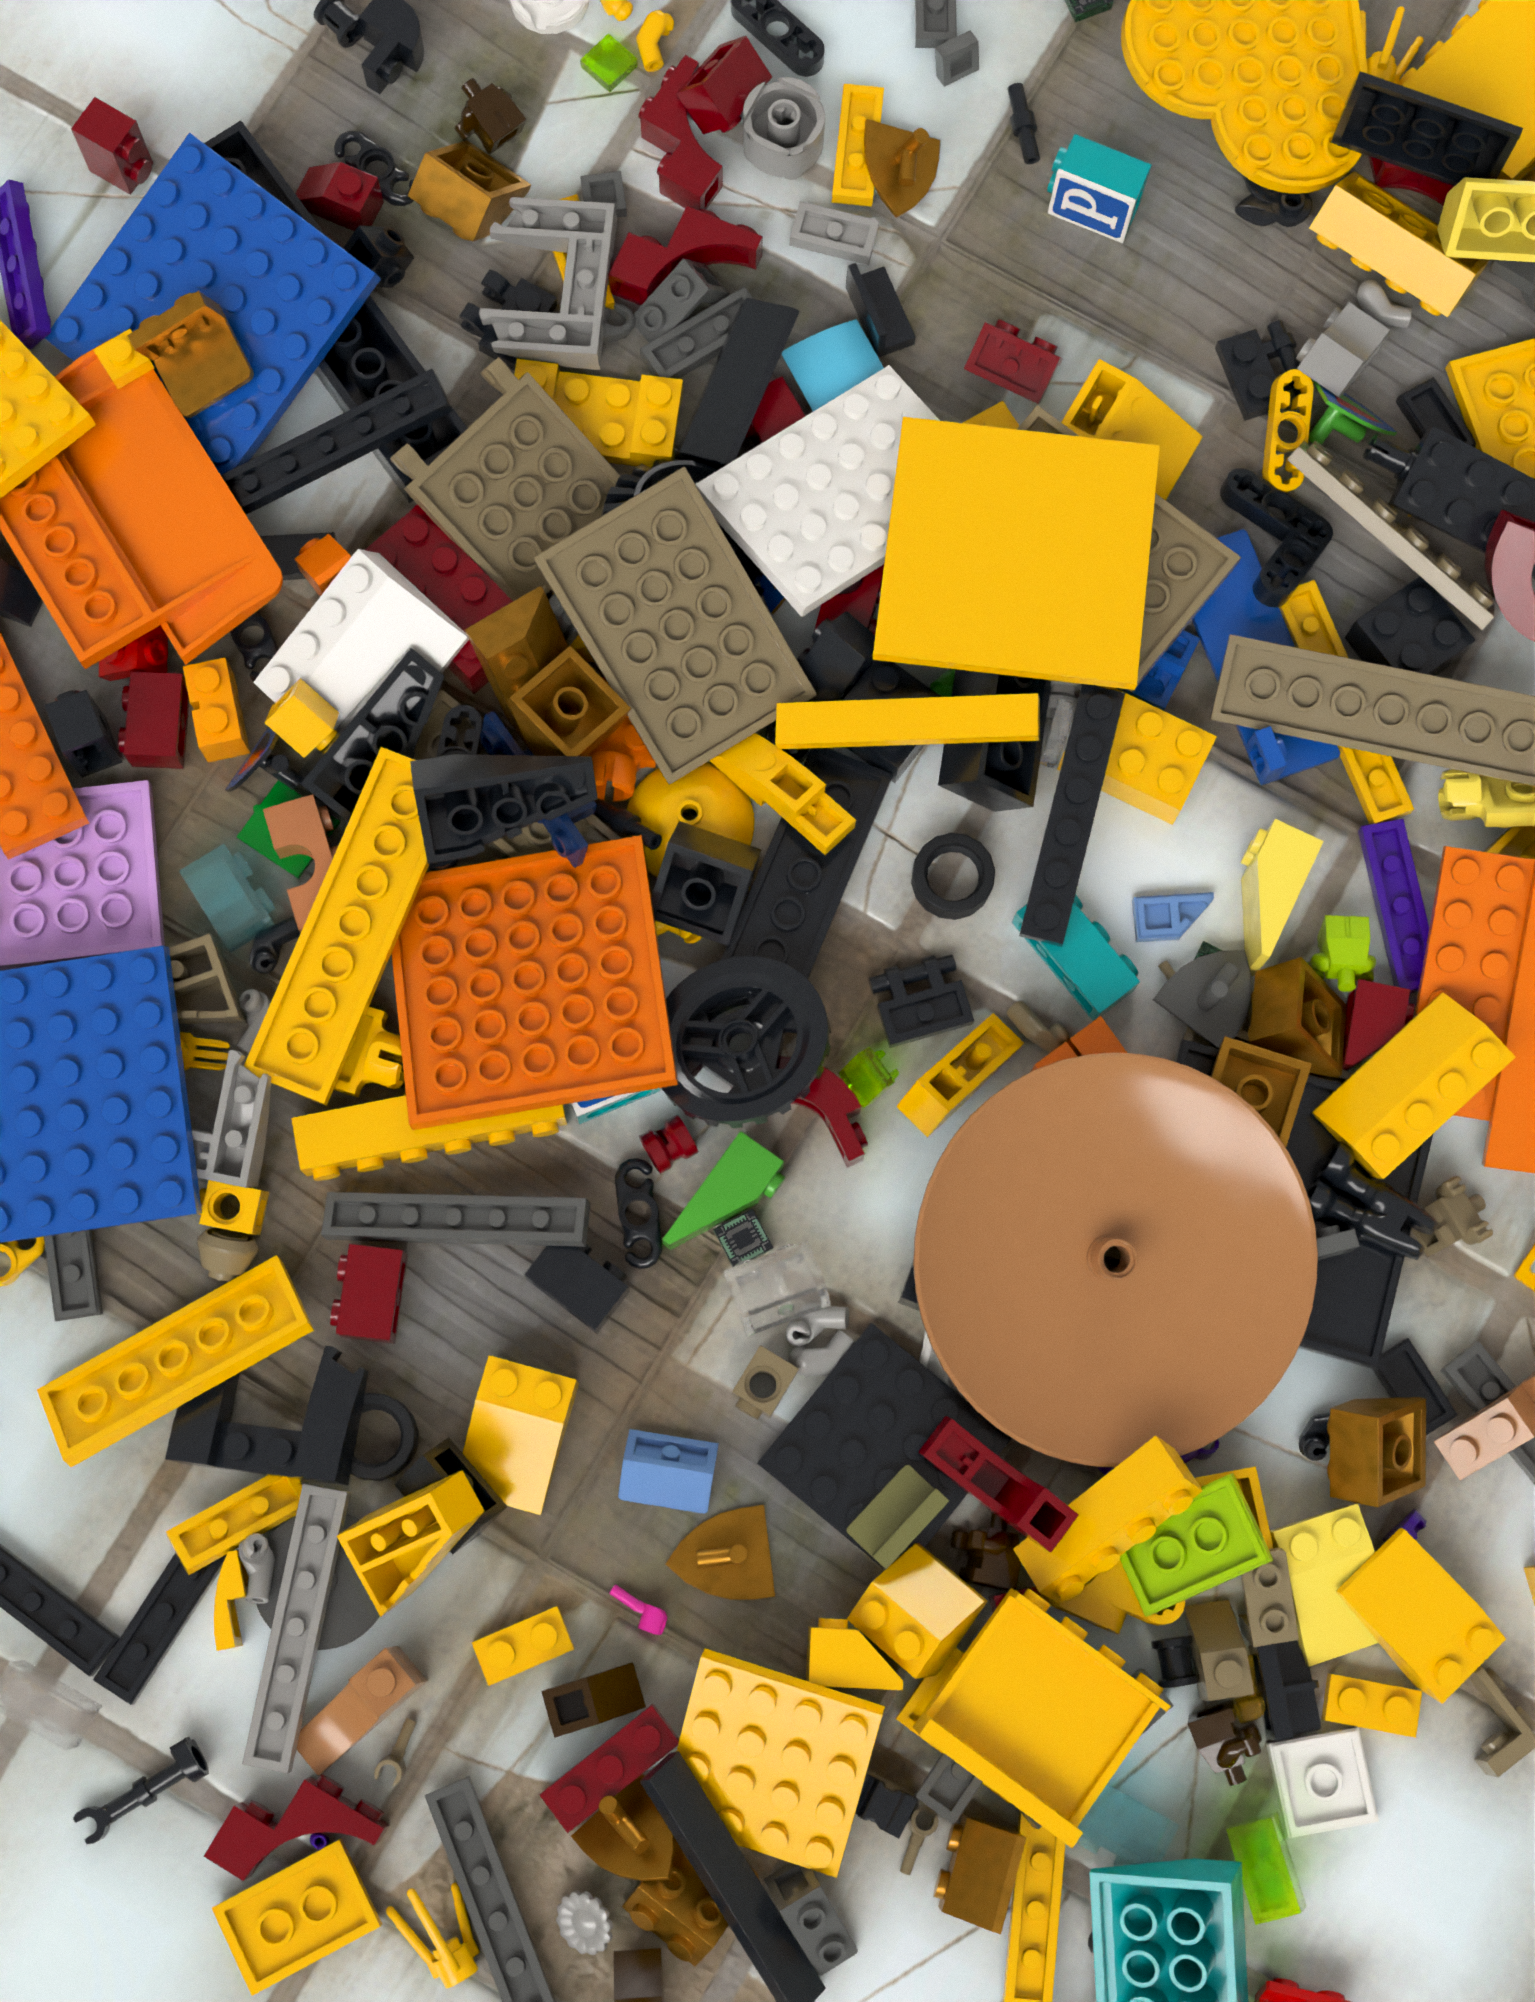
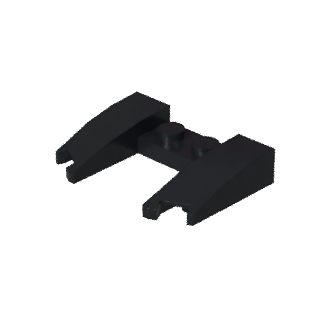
M325 1346L310 1395L302 1431L231 1422L240 1375L238 1373L177 1408L165 1459L181 1464L348 1486L369 1371L360 1367L354 1374L337 1362L342 1352L335 1347Z

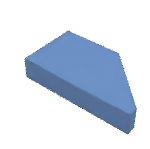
M1214 892L1134 897L1132 907L1136 942L1179 940L1213 901Z

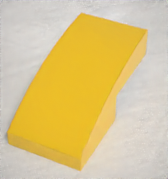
M238 1550L227 1552L217 1582L214 1604V1635L217 1651L243 1646L235 1600L246 1598L249 1576L239 1558Z

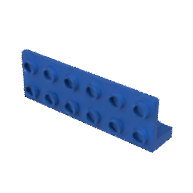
M1244 529L1216 538L1238 554L1241 559L1239 564L1192 619L1217 682L1229 634L1295 647L1279 607H1268L1259 602L1253 594L1252 586L1262 567L1247 531ZM1236 725L1261 786L1336 760L1340 756L1337 745L1274 733L1271 726L1259 730Z

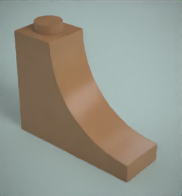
M399 1646L384 1648L352 1676L344 1689L300 1730L296 1750L314 1772L320 1776L427 1682V1679Z

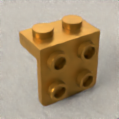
M200 291L179 297L173 307L160 315L146 318L139 324L138 329L127 335L134 350L154 362L175 405L186 418L194 417L253 379V369L220 305Z
M674 1838L675 1853L670 1879L641 1881L622 1905V1908L630 1913L632 1921L638 1927L645 1931H652L663 1940L675 1957L682 1961H689L696 1967L714 1948L729 1925ZM752 1868V1870L754 1871L755 1875H756L757 1878L759 1879V1876H758L757 1872Z

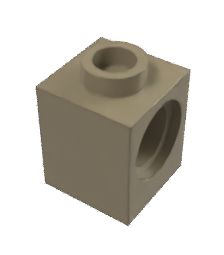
M760 1345L732 1391V1396L739 1399L735 1407L756 1420L760 1418L761 1414L771 1418L799 1368ZM758 1374L771 1376L776 1384L775 1392L767 1398L756 1397L751 1392L749 1386L754 1376Z

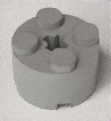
M792 77L778 78V82L767 85L763 82L750 92L744 104V155L756 168L766 174L784 177L788 180H795L801 177L806 170L816 163L823 149L825 111L820 102V96L808 83Z

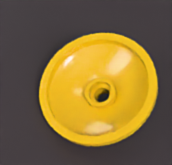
M708 762L670 785L666 782L659 768H657L640 782L634 790L627 810L641 818L643 825L662 836V842L656 850H651L644 846L648 872L655 877H658L668 841L679 821L747 845H751L753 839L754 812L749 796L714 764ZM686 809H693L698 814L691 821L685 820L681 815Z

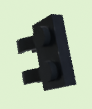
M489 269L481 282V285L485 286L482 294L490 300L503 305L501 310L552 313L557 306V298L523 278L514 287L501 274ZM468 302L459 315L463 319L461 327L467 332L482 338L478 343L479 351L495 360L499 357L510 369L515 371L516 361L521 358L493 351L491 343L498 340L493 325H483L479 315L480 308Z

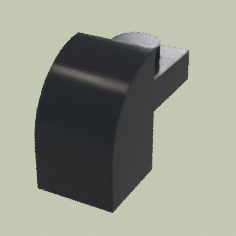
M372 0L359 16L364 40L375 46L362 63L367 87L381 94L389 83L393 84L399 78L403 64L417 73L423 61L424 45L418 17L414 9L405 0Z

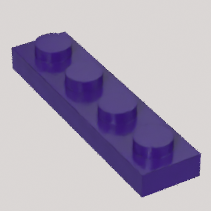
M8 179L0 187V272L11 332L30 351L51 333V319L47 312L43 291L44 281L40 275L36 254L37 244L33 238L29 216L30 207L26 200L24 185L22 182Z
M1404 819L1364 825L1359 828L1358 834L1393 984L1396 987L1410 989V993L1418 992L1429 924Z

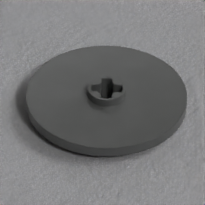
M347 1514L343 1531L359 1521V1519ZM296 1516L282 1523L267 1538L275 1558L268 1603H256L260 1615L270 1629L273 1624ZM341 1544L318 1650L338 1648L355 1641L364 1635L380 1617Z

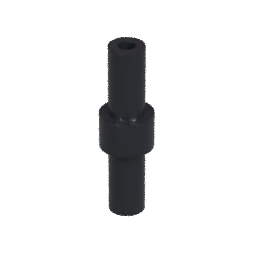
M1014 83L1007 88L1013 115L1010 117L1014 136L1019 137L1024 163L1034 164L1040 160L1034 134L1037 131V124L1034 112L1028 108L1023 84Z
M595 800L597 806L594 815L610 824L612 831L623 838L642 835L644 846L651 850H656L660 846L662 836L643 825L640 817L627 809L619 810L604 800Z

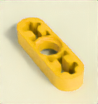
M1298 369L1289 370L1274 380L1270 392L1262 478L1285 493L1299 487L1305 475L1287 460L1289 458L1287 457L1285 470L1292 473V478L1284 481V484H1282L1281 476L1275 475V470L1282 467L1284 454L1276 455V451L1283 453L1295 451L1304 440L1308 443L1311 420L1313 382L1310 377ZM1294 381V388L1300 389L1301 394L1293 398L1291 411L1281 413L1280 409L1290 406V393L1284 391L1283 386ZM1299 409L1300 413L1294 412L1292 410ZM1281 421H1290L1296 426L1298 436L1294 443H1285L1279 438L1278 426Z

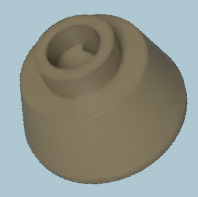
M209 1228L197 1238L201 1266L209 1270V1277L221 1281H231L235 1279L236 1275L244 1274L259 1250L254 1237L237 1231Z

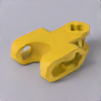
M1120 1560L1110 1570L1098 1573L1084 1585V1589L1079 1595L1070 1600H1065L1059 1604L1041 1594V1598L1052 1607L1118 1635L1127 1615L1148 1624L1159 1626L1173 1623L1179 1619L1185 1607L1184 1600L1171 1606L1169 1609L1159 1611L1158 1614L1155 1613L1145 1617Z

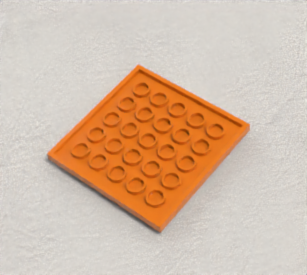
M642 835L588 844L584 862L576 868L572 866L567 857L563 858L556 850L425 873L392 951L408 1120L412 1130L678 1085Z

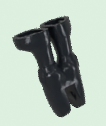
M1339 1142L1317 1175L1319 1180L1311 1186L1307 1193L1314 1221L1322 1217L1333 1219L1344 1224L1347 1230L1355 1229L1358 1240L1370 1241L1399 1255L1418 1260L1425 1248L1418 1241L1400 1231L1402 1225L1405 1223L1417 1231L1432 1235L1437 1228L1438 1222L1422 1207L1395 1191L1390 1184L1379 1180H1369L1353 1167L1354 1151L1350 1146ZM1330 1186L1341 1189L1358 1198L1364 1204V1207L1354 1206L1339 1197Z

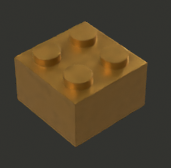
M1224 1036L1210 1077L1237 1093L1252 1106L1275 1131L1286 1148L1312 1064Z

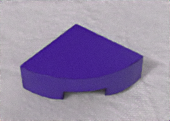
M1413 1509L1382 1540L1386 1542L1400 1527L1405 1529L1416 1540L1418 1538L1417 1533L1426 1527L1427 1521L1416 1509Z

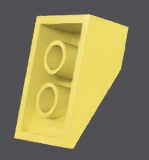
M1278 819L1272 822L1267 831L1259 828L1254 839L1250 841L1240 862L1247 866L1241 878L1244 950L1251 976H1254L1255 972L1270 958L1324 842Z
M1358 1503L1341 1506L1270 1530L1273 1548H1282L1286 1552L1299 1636L1298 1643L1306 1666L1310 1667L1377 1644V1640L1336 1592L1375 1553Z

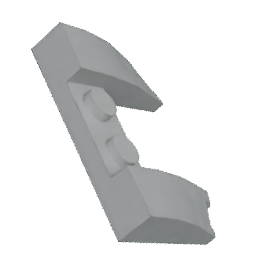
M511 197L509 200L510 207L517 212L507 227L496 222L490 227L491 239L542 250L567 253L560 313L480 308L479 315L482 324H492L498 338L497 341L491 343L493 351L526 360L556 363L559 366L600 370L605 334L603 321L610 261L614 256L617 230L615 203Z
M229 1050L213 1133L192 1129L198 1178L244 1188L258 1187L269 1118L271 1076L263 1074L261 1078H258L241 1064L245 1055L240 1051Z

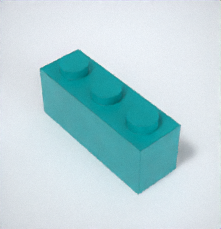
M1075 894L1062 947L1028 938L1025 939L1092 1021H1094L1098 1017H1102L1136 989L1140 983L1136 977L1139 973L1136 966L1126 955L1121 954L1119 956L1110 946L1109 942L1111 939L1104 927L1097 921L1091 923L1081 911L1083 905ZM1026 905L1016 912L1012 924L1019 932Z

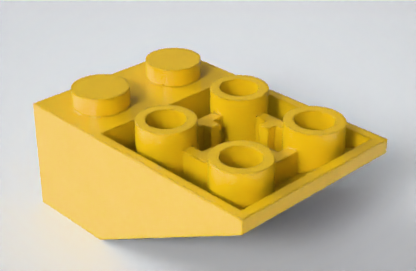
M1098 359L1061 421L1062 424L1081 437L1160 445L1156 494L1165 501L1203 437L1140 381L1101 359Z

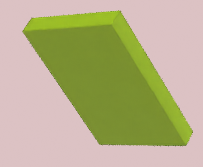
M1234 1473L1202 1486L1203 1491L1193 1498V1502L1188 1509L1180 1514L1169 1517L1156 1528L1155 1534L1143 1543L1135 1544L1120 1556V1561L1145 1617L1274 1561Z

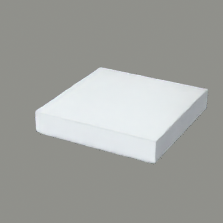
M1355 1726L1266 1743L1286 1838L1379 1822L1359 1727Z

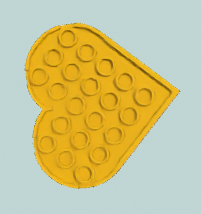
M1130 0L1121 26V46L1126 65L1132 77L1152 100L1167 110L1189 118L1210 119L1215 139L1221 151L1232 166L1246 178L1262 187L1277 192L1291 194L1310 193L1338 182L1354 167L1362 154L1333 144L1331 140L1355 78L1360 71L1368 74L1358 0Z

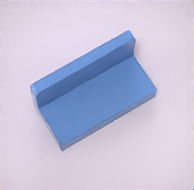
M629 1429L622 1463L618 1498L624 1501L703 1514L707 1513L719 1443Z

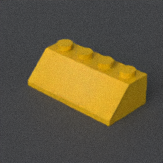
M1355 171L1335 185L1309 227L1317 233L1316 238L1323 245L1331 249L1339 247L1352 255L1350 260L1356 266L1365 271L1371 272L1373 269L1386 277L1385 283L1390 288L1402 294L1408 291L1421 300L1419 304L1424 310L1435 316L1443 314L1448 317L1457 308L1490 261L1489 259L1445 257L1437 231L1438 224Z
M1442 992L1311 1113L1338 1142H1343L1350 1146L1354 1151V1159L1372 1178L1384 1179L1516 1057L1485 1023Z

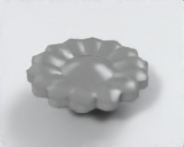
M575 1890L570 1895L567 1894L562 1897V1903L557 1906L558 1916L556 1922L560 1927V1935L566 1939L569 1947L576 1948L580 1954L587 1952L590 1955H595L598 1951H604L607 1948V1943L612 1940L610 1930L613 1928V1923L609 1919L610 1913L608 1909L602 1906V1902L598 1897L593 1898L588 1891L581 1893Z

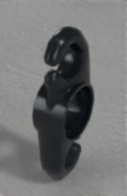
M347 131L337 138L334 152L339 158L344 156V147L347 143L355 142L361 146L357 155L345 157V164L363 172H366L367 165L372 161L379 160L388 165L387 171L383 175L377 176L384 200L394 206H406L414 201L408 197L409 192L404 195H398L393 192L394 185L399 181H408L409 174L398 168L388 150L380 147L367 135L359 131ZM414 179L410 180L409 182V191L411 189Z
M260 609L230 631L237 649L244 656V664L248 669H254L258 659L267 658L271 660L279 650L267 621L260 614ZM249 626L262 628L264 630L263 639L256 645L242 643L241 634L245 628ZM252 671L249 675L250 679L255 681L260 673Z
M632 1158L621 1163L615 1174L618 1215L624 1231L623 1245L626 1248H631L638 1240L649 1242L651 1252L648 1256L640 1258L632 1252L625 1254V1261L632 1267L646 1269L657 1263L663 1251L659 1211L653 1195L654 1182L652 1179L647 1178L638 1187H632L627 1183L626 1176L632 1169L640 1170L645 1175L652 1173V1166L647 1161ZM635 1201L647 1203L652 1210L650 1220L644 1225L636 1226L626 1219V1209Z

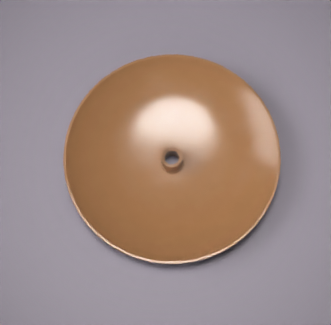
M1101 1053L1064 1059L1035 1069L1009 1083L986 1100L969 1116L950 1140L928 1181L916 1225L913 1268L920 1315L930 1344L942 1368L957 1390L978 1413L997 1429L1019 1443L1045 1455L1071 1463L1095 1467H1116L1155 1435L1172 1446L1179 1456L1196 1451L1224 1436L1243 1422L1264 1402L1285 1374L1305 1334L1313 1307L1317 1283L1318 1250L1315 1223L1302 1178L1289 1152L1275 1131L1252 1106L1216 1079L1189 1066L1143 1054ZM1116 1246L1121 1255L1120 1263L1115 1269L1109 1271L1103 1261L1104 1254L1110 1247Z

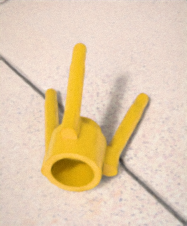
M1402 6L1396 10L1383 51L1375 52L1367 59L1369 75L1398 84L1424 41L1422 36H1418L1399 65L1395 64V58L1391 53L1405 12ZM1361 10L1360 16L1366 52V12Z
M456 1882L451 1885V1891L463 1943H460L457 1937H453L446 1942L444 1941L427 1908L413 1888L407 1891V1896L436 1947L432 1950V1953L394 1907L388 1906L386 1908L388 1917L427 1964L433 1978L440 1977L446 1989L464 1981L479 1969L473 1957L478 1955L480 1950L473 1939L465 1902Z

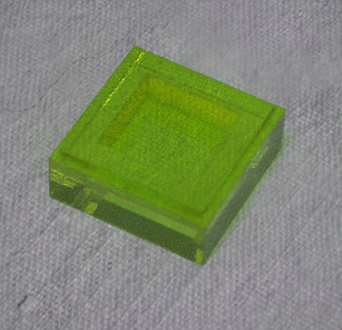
M608 33L580 59V64L583 70L608 92H611L638 67V60Z

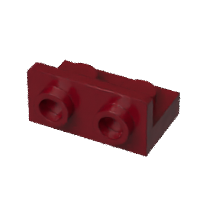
M1000 319L997 320L995 326L985 322L964 369L1032 402L1040 404L1057 367L1060 366L1063 358L1055 355L1058 346L1036 336L1031 344L1017 337L1021 329Z

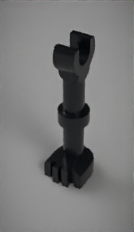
M186 1737L171 1746L170 1752L175 1760L174 1763L148 1779L142 1776L132 1783V1789L102 1807H86L77 1812L73 1817L75 1823L91 1817L97 1824L95 1833L84 1839L86 1844H94L105 1838L113 1822L140 1805L144 1807L151 1805L157 1801L159 1793L185 1777L192 1782H197L208 1775L209 1768L196 1741Z

